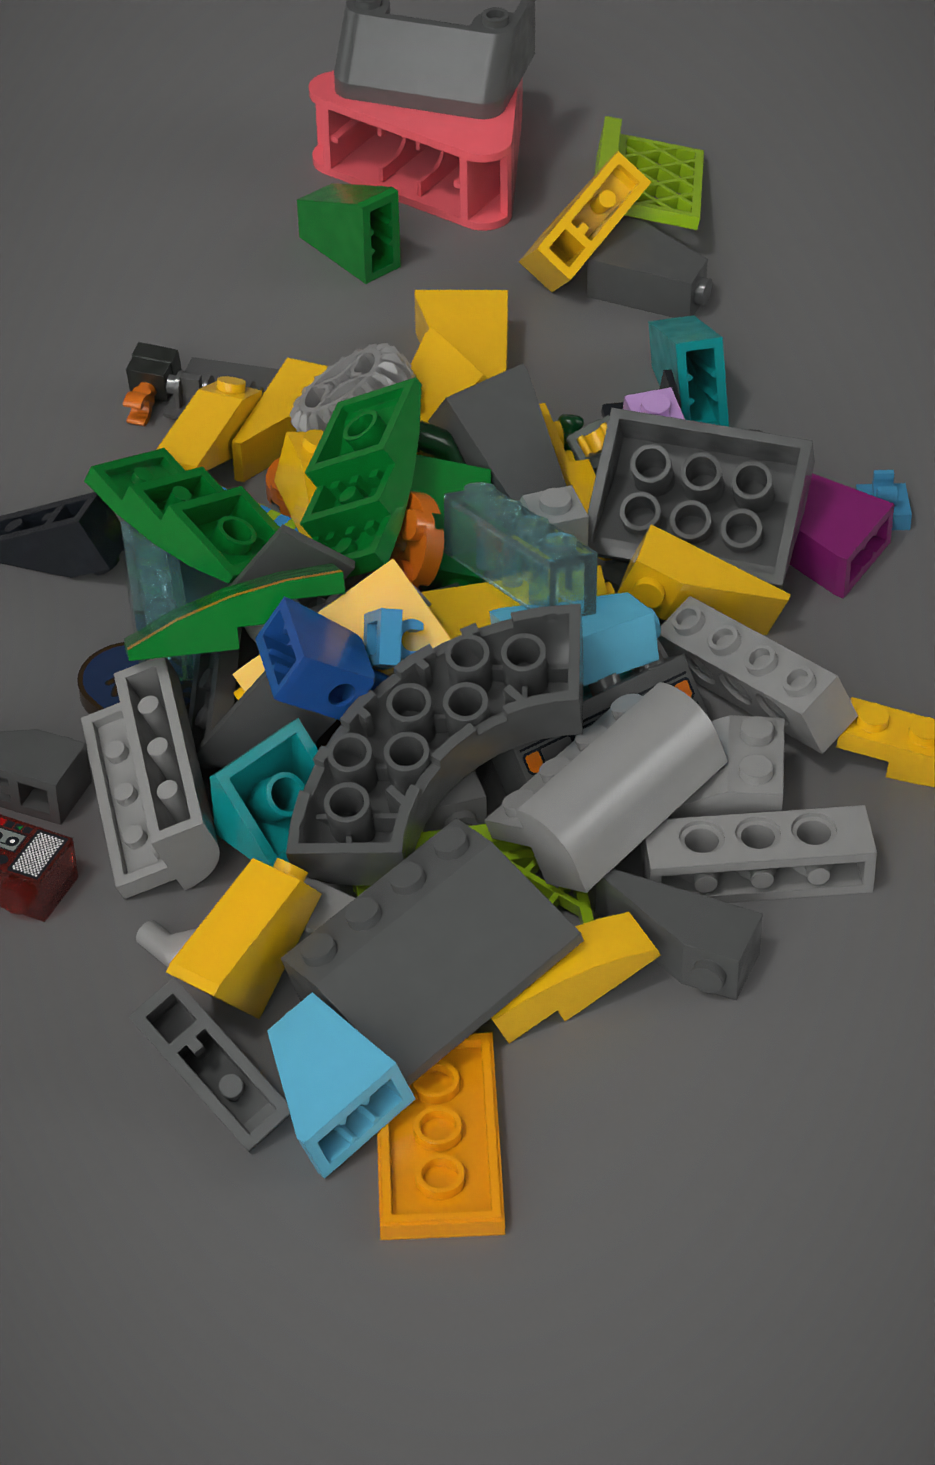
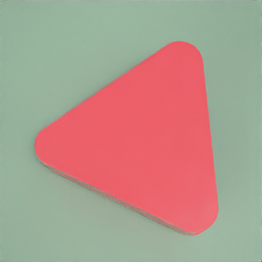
M334 70L322 73L310 81L309 97L316 104L318 145L312 152L314 167L319 172L354 185L393 187L398 190L400 203L469 229L479 231L494 230L510 222L513 214L523 114L522 79L504 112L491 119H474L346 99L335 92Z

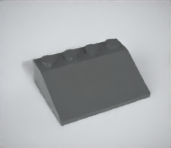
M611 408L587 513L589 516L588 555L630 562L652 524L777 588L783 589L815 463L813 440Z
M455 818L281 957V961L300 1002L313 992L396 1062L407 1084L410 1086L584 940L581 932L491 841Z

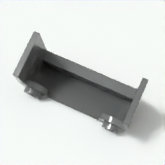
M347 0L334 69L335 92L346 99L474 119L497 117L504 112L535 55V0H521L515 13L498 7L488 8L477 15L470 26L390 14L389 0Z
M282 524L230 586L276 572L333 563L343 571L345 580L355 569V561ZM330 595L299 598L298 601L301 605L312 608L326 603ZM237 627L240 649L196 654L188 718L199 765L204 769L225 767L296 718L300 719L312 741L317 745L318 739L337 720L275 700L265 671L244 695L237 700L233 692L241 686L232 674L260 654L257 643L248 635L245 627Z

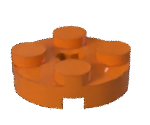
M410 491L403 524L390 560L394 558L409 581L418 588L419 585L429 586L435 579L442 561L445 540L444 530L435 529V520L432 513L441 514L436 501L426 493Z

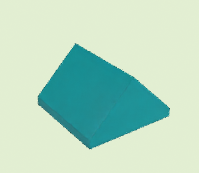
M299 718L292 720L210 776L216 835L250 860L254 858L273 867L277 858L289 862L286 850L292 814L299 790H304L315 765L313 758L318 752L316 745Z

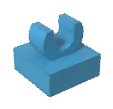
M874 470L872 484H856V490L894 503L892 530H910L912 512L906 483H894V470Z
M380 608L365 613L363 643L372 668L375 670L394 668L395 665L407 656L416 652L408 651L404 648L402 636L406 631H422L424 624L416 619L402 621L403 610Z

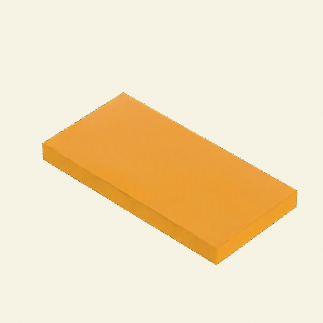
M493 1032L472 1033L409 1086L416 1099L377 1132L380 1240L505 1235Z

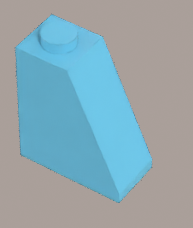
M629 592L504 607L489 611L491 624L511 619V612L543 606L581 604L583 686L598 682V680L611 674H620L659 660L657 638L661 635L659 619L652 608L645 606Z
M313 992L267 1030L296 1137L316 1171L324 1179L416 1099L396 1062Z

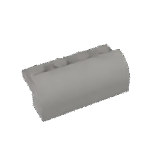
M167 657L154 658L114 673L120 702L81 718L115 886L124 899L177 879L185 891L197 885L212 873L220 855L179 676Z
M659 682L644 696L627 693L617 698L606 713L591 726L584 728L583 734L576 735L575 740L555 758L543 763L536 775L519 790L507 795L502 805L484 821L493 839L532 848L546 884L587 893L720 770L728 760L716 729L704 710L683 691L670 684Z

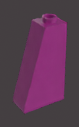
M812 473L806 506L789 565L832 594L844 599L890 544L894 503Z

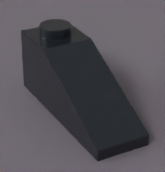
M95 492L0 516V563L69 578L91 573L102 575L112 570L119 563V555L131 537L114 511Z

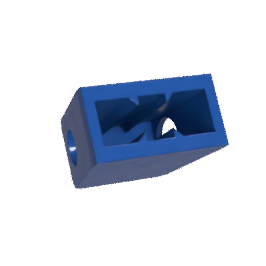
M285 596L255 638L273 698L340 720L359 696L367 694L369 690L373 691L381 682L389 677L372 668L363 640L356 633Z

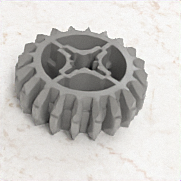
M388 343L369 344L364 350L356 349L351 355L347 357L342 356L337 363L327 366V370L321 375L315 376L314 381L309 386L303 388L302 395L295 399L294 407L289 414L292 419V425L297 430L296 432H307L313 429L325 431L338 402L416 377L411 369V364L403 353L400 354L395 346H390Z

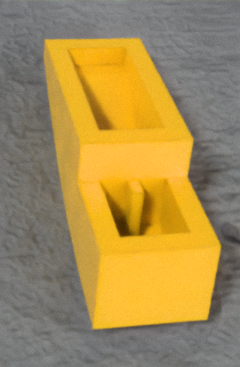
M630 912L599 918L575 926L581 932L584 941L491 1017L508 1044L556 1011L566 1022L661 956L658 949Z

